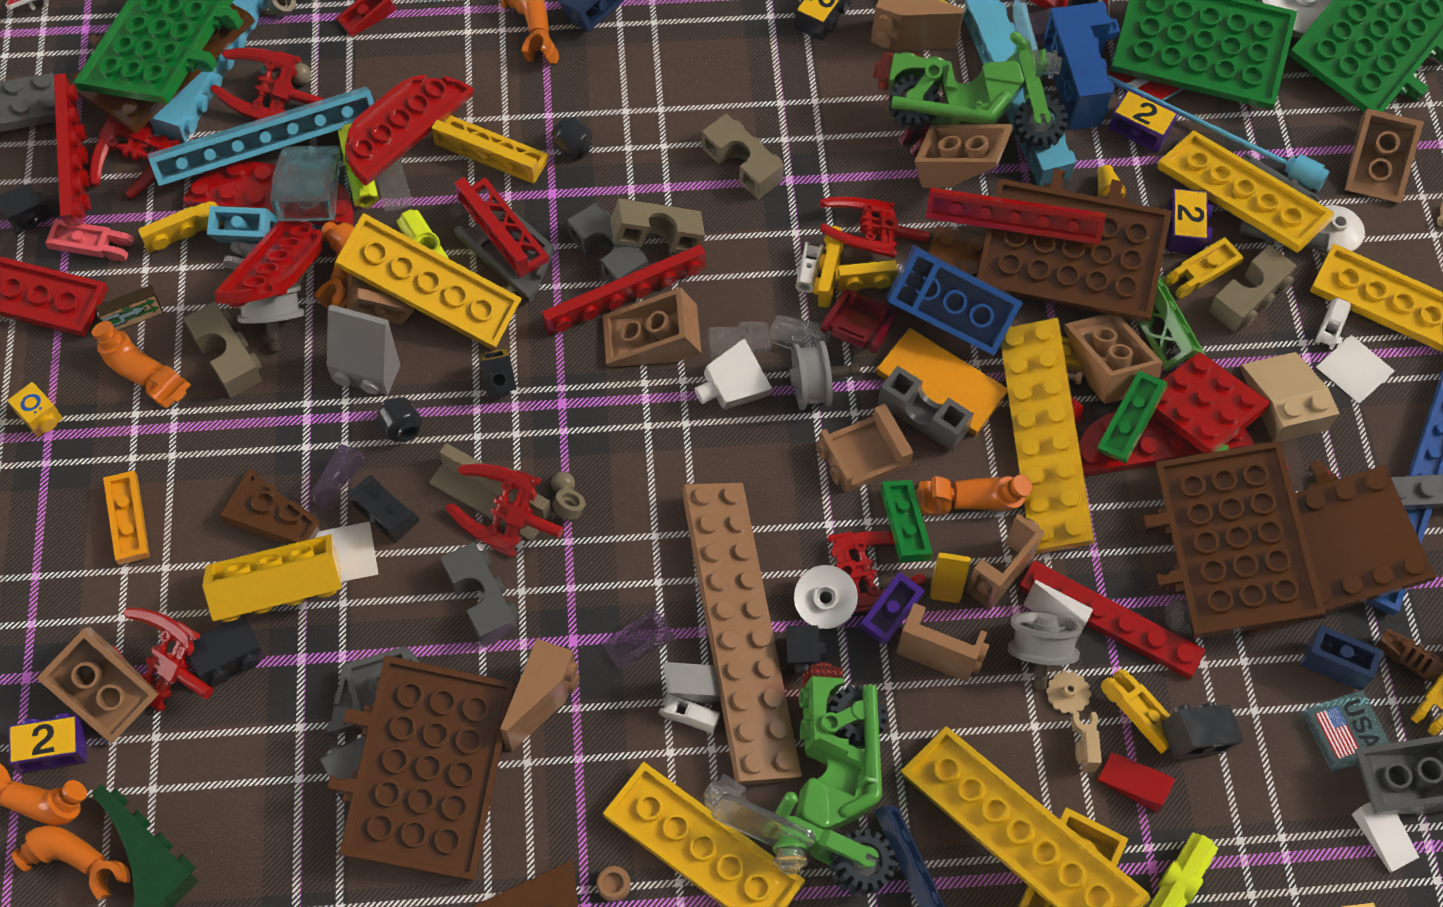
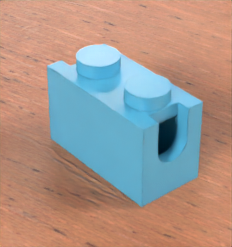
M210 206L207 235L219 243L239 241L248 244H258L272 229L271 224L277 223L278 217L266 208ZM220 221L225 222L224 230L219 229Z

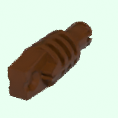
M1387 628L1377 641V648L1383 650V653L1398 665L1403 664L1404 669H1411L1412 674H1418L1420 679L1426 681L1430 679L1436 682L1442 675L1443 664L1441 659H1439L1440 657L1436 654L1431 655V651L1428 649L1423 650V646L1420 644L1415 645L1414 640Z

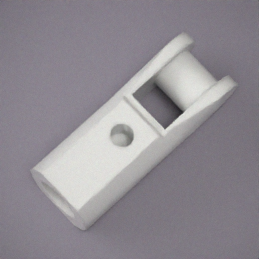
M805 242L795 284L798 291L813 292L815 278L818 277L820 257L824 250L823 244H820V247ZM807 256L817 258V260L809 259Z
M1335 298L1331 301L1314 343L1318 344L1320 341L1329 345V349L1333 350L1350 312V302L1340 298Z
M668 693L665 695L666 704L658 712L662 717L714 734L721 713L681 697L668 695ZM678 706L686 709L684 715L676 712Z

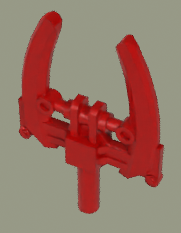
M234 48L222 52V56L227 60H249L265 63L266 72L263 76H258L257 80L260 82V85H255L254 87L258 97L257 100L253 101V104L231 95L218 85L210 87L211 92L222 103L254 120L285 112L286 109H283L285 103H290V100L311 104L325 99L294 89L291 81L292 77L296 78L298 74L296 65L302 61L299 56L259 48ZM276 68L281 69L279 78L272 80V72ZM266 95H270L272 99L269 108L264 107L262 103Z
M108 117L99 133V139L91 157L90 184L93 187L99 186L103 165L109 150L119 149L125 158L131 155L133 161L137 162L138 159L144 158L149 162V153H146L144 149L151 147L159 151L178 145L179 141H169L166 135L160 134V137L155 136L152 132L150 121L135 134L119 122ZM120 136L127 139V144L118 143L117 137ZM149 164L140 178L126 190V197L129 200L143 192L155 181L156 178L151 164Z
M829 197L820 199L819 206L821 208L843 207L863 210V216L860 218V231L865 234V238L837 230L825 223H822L820 226V232L846 245L894 259L897 255V251L894 250L897 242L894 241L895 236L925 243L929 240L930 232L898 225V220L895 218V211L893 210L895 206L893 202L859 197ZM872 213L879 214V218L873 217Z
M465 464L458 468V472L465 476H479L502 482L503 492L499 497H494L493 502L497 505L490 509V513L493 514V522L488 527L468 516L455 504H448L445 507L456 523L476 539L490 545L496 551L509 557H515L517 552L514 548L522 540V536H519L522 528L530 526L559 539L564 530L563 527L533 515L534 509L529 506L530 501H534L537 496L535 486L541 483L539 477H534L520 470L515 471L493 464ZM518 490L516 500L510 502V491ZM503 518L507 523L505 533L500 532L501 528L499 526Z
M850 531L835 535L830 534L827 542L832 543L833 546L830 554L832 558L836 557L837 564L835 567L845 571L852 578L857 588L858 600L853 614L867 612L885 589L879 590L874 585V577L878 573L876 569L872 570L871 567L875 563L873 559L869 560L868 556H866L865 549L867 546L895 545L892 532L863 531L853 533ZM850 550H854L859 555V562L851 559ZM917 574L910 578L918 586H921L926 579L923 574ZM860 580H864L867 583L868 590L866 593L860 592L858 585Z
M127 608L124 610V616L128 619L143 622L162 632L160 635L162 642L158 646H152L150 652L153 653V656H147L145 660L148 663V670L146 674L141 675L159 694L149 705L155 708L156 711H163L165 709L163 702L172 696L173 691L170 688L176 682H181L202 698L208 699L213 693V688L188 671L190 665L185 662L186 656H190L194 651L193 641L198 640L200 634L181 621L177 622L157 611L144 608ZM175 641L176 644L172 653H168L167 646L169 642ZM112 646L120 653L116 646ZM155 672L160 675L156 684H154Z

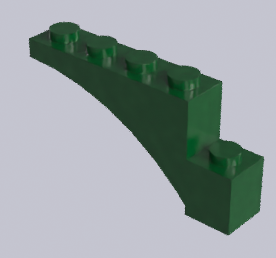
M101 784L91 794L107 812L117 828L126 849L133 878L134 907H174L199 883L192 874L196 867L183 854L178 858L174 857L169 852L173 847L171 842L160 832L153 836L147 830L151 823L138 810L131 814L124 807L129 801L116 788L109 792Z

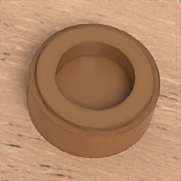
M610 866L600 872L597 878V890L605 901L616 903L628 896L631 882L628 873L623 868Z

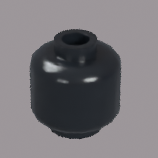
M576 117L562 118L551 132L554 147L569 159H574L579 155L585 157L594 145L590 142L593 137V131Z
M404 397L390 398L384 401L376 417L377 423L388 439L394 442L411 441L418 435L422 425L420 414L410 400Z

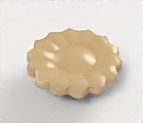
M1063 671L1061 674H1055L1053 679L1049 680V687L1046 689V693L1049 696L1048 702L1053 704L1055 710H1060L1062 714L1070 713L1073 715L1077 711L1082 712L1084 706H1088L1091 692L1088 690L1090 686L1084 681L1083 676H1077L1075 672L1068 673Z

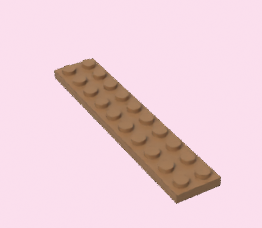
M743 483L685 484L682 488V496L736 786L798 781L802 774Z

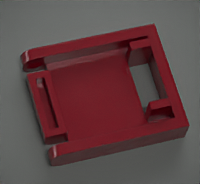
M845 289L823 320L820 332L826 334L828 330L832 331V337L863 350L868 346L870 347L869 352L875 354L896 323L900 310L863 296L856 291ZM853 309H857V310L862 311V312H864V313H867V314H869V315H871V316H874V317H876V318H879V320L874 319V318H872V317H869V316H867V315H865V314H862V313H860V312H857V311H855V310H853Z

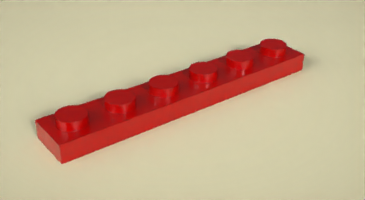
M930 187L926 219L1099 245L1101 244L1106 213L932 187Z
M701 244L544 310L542 311L544 328L548 335L555 332H564L576 323L592 320L609 309L615 310L625 302L635 298H643L651 291L660 287H669L677 280L686 276H694L700 273L702 269H705L706 252Z
M1035 560L1033 561L1018 590L1029 594L1035 580H1038L1092 608L1093 611L1086 626L1191 680L1206 649Z

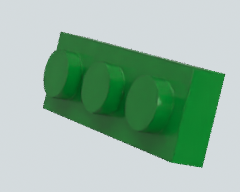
M1138 371L1097 447L1099 453L1125 464L1127 463L1168 387L1166 381Z
M912 480L882 481L880 491L899 562L930 561L933 553Z

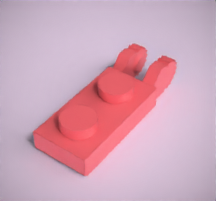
M55 219L45 244L48 249L100 258L105 256L112 261L123 262L128 257L127 251L109 246V243L111 241L118 246L129 247L133 244L134 238L130 234L111 230L108 227L84 223L68 226L63 220Z

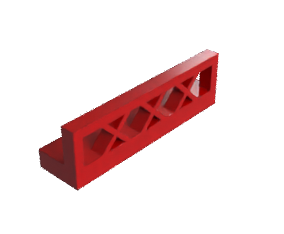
M465 177L454 182L457 199L520 278L549 262L547 253L486 177L473 185H470ZM485 189L490 195L488 202H484L478 195V192ZM491 210L504 212V222L499 221ZM507 230L519 231L521 234L520 241H515ZM523 250L535 251L538 257L528 262V256Z

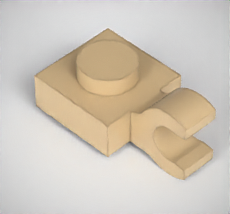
M1075 712L1071 718V725L1081 735L1080 742H1076V760L1081 762L1082 772L1095 773L1102 763L1099 731L1096 729L1098 716L1096 712H1091L1089 716L1090 724H1083L1079 719V712Z

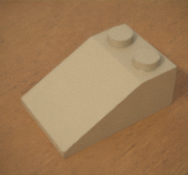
M1297 352L1249 362L1240 366L1247 385L1270 402L1268 410L1261 417L1272 442H1282L1328 431L1340 414L1328 387Z

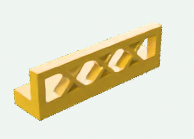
M451 115L446 122L436 120L432 126L435 145L532 184L536 182L549 161V154Z

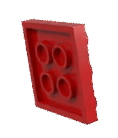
M1200 352L1163 379L1167 382L1168 387L1153 415L1206 454L1216 452L1268 410L1270 402Z

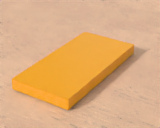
M911 328L906 331L876 370V374L886 380L894 369L899 366L923 381L922 390L932 401L943 404L949 397L973 412L974 415L968 432L974 436L978 434L1008 394L1005 386Z

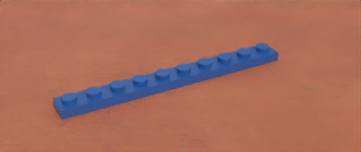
M1443 370L1407 476L1443 474ZM1433 508L1406 510L1421 543ZM1406 589L1366 601L1365 603L1394 616L1400 610Z

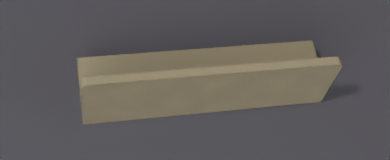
M446 443L439 452L442 465L431 478L430 485L493 521V514L490 513V509L497 505L493 502L494 497H499L503 492L502 482L479 476L460 474L458 468L461 465L483 463ZM518 490L510 491V502L516 500ZM537 494L535 500L530 501L529 506L534 509L533 515L548 520L552 514L550 500ZM503 518V520L500 521L499 524L506 528L507 523ZM528 526L520 530L519 536L528 541H533L539 530Z

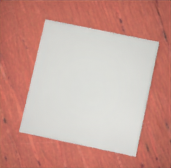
M1352 335L1316 366L1359 404L1395 371Z
M370 522L318 532L315 538L329 534L333 536L341 565L342 582L378 575Z

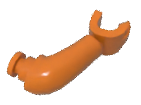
M500 0L501 6L504 9H509L510 7L516 9L518 14H523L526 18L530 35L525 39L521 50L526 60L533 62L536 52L542 51L550 64H557L559 53L549 36L548 17L544 0Z
M327 222L321 229L322 240L331 244L332 250L336 252V259L355 228L349 223L337 225L333 222ZM336 266L333 268L331 280L324 283L314 295L322 306L328 308L332 303L334 306L347 309V272Z
M102 321L92 329L91 333L99 343L97 351L105 364L126 379L146 387V393L157 404L168 408L173 402L177 403L187 394L185 390L191 386L189 382L180 377L172 368L160 364L143 353L132 343L124 331H117L110 321Z
M1017 475L1014 478L1005 476L1003 478L991 477L953 481L951 486V481L948 479L934 476L932 481H920L915 493L921 514L926 516L945 515L950 512L951 508L1010 511L1022 506L1025 497L1032 492V483L1026 476Z
M0 763V806L53 826L68 824L79 815L81 811L80 803L87 796V790L80 782L69 780L62 788H54L52 790L17 781L12 782L8 771Z
M47 825L32 829L25 835L26 842L21 845L22 850L15 849L11 853L15 864L24 872L32 868V863L36 865L41 861L49 863L52 860H60L71 865L82 873L89 875V886L97 900L108 899L113 895L107 886V877L111 872L114 873L117 881L133 883L129 862L124 860L105 861V856L62 827Z

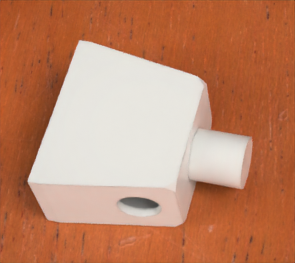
M745 339L708 364L704 371V376L708 382L694 388L702 404L717 398L723 409L765 398L772 389Z

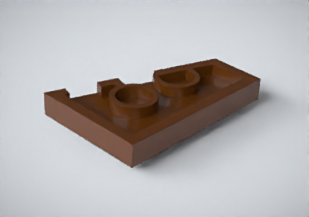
M249 468L220 514L221 520L224 523L286 545L313 539L321 529L320 520L295 501H289L279 493L278 488L271 483L267 484L259 478L258 473Z
M574 860L478 903L474 907H578Z

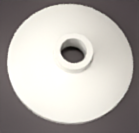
M1337 205L1325 206L1334 212L1333 220L1319 232L1330 234L1326 252H1329L1333 243L1352 252L1355 251L1362 244L1365 237L1362 221L1354 212L1345 207Z
M821 565L808 570L801 576L795 588L794 601L799 615L808 624L818 625V628L830 629L844 624L853 615L857 606L858 593L854 581L845 571L835 566ZM829 592L832 595L831 602L827 604L820 601L821 593Z

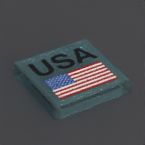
M1364 690L1307 708L1302 712L1331 772L1358 763L1354 751L1357 748L1390 743Z

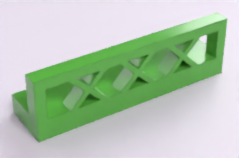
M1159 275L1150 322L1137 321L1157 357L1163 362L1164 370L1169 371L1187 358L1191 359L1200 352L1204 355L1205 353L1162 277ZM1154 317L1162 318L1165 322L1162 336L1156 335L1152 331ZM1168 341L1176 342L1181 350L1179 354L1168 360L1165 354Z

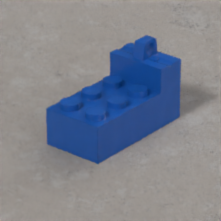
M1105 2L1052 8L1049 15L1042 46L1046 49V56L1051 55L1049 68L1061 105L1063 104L1065 107L1064 113H1067L1069 130L1102 126L1105 114H1108L1110 98L1114 96V85L1111 80H1108L1106 61L1104 58L1101 59L1106 41L1118 38L1120 29L1117 20L1110 19V16L1107 14Z
M912 245L886 295L888 302L994 356L1023 303L1019 299L948 264L915 245Z

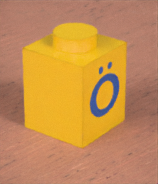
M33 382L7 400L19 418L37 437L54 429L57 423L63 419L55 405Z

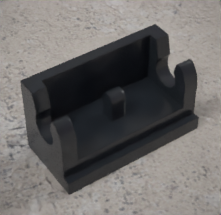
M372 475L366 477L354 489L347 492L352 506L394 543L399 541L420 521L419 517L412 510L406 508L381 486Z

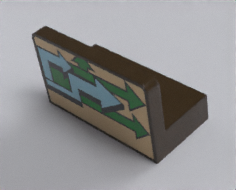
M152 284L99 304L96 307L100 322L110 321L117 331L164 313Z

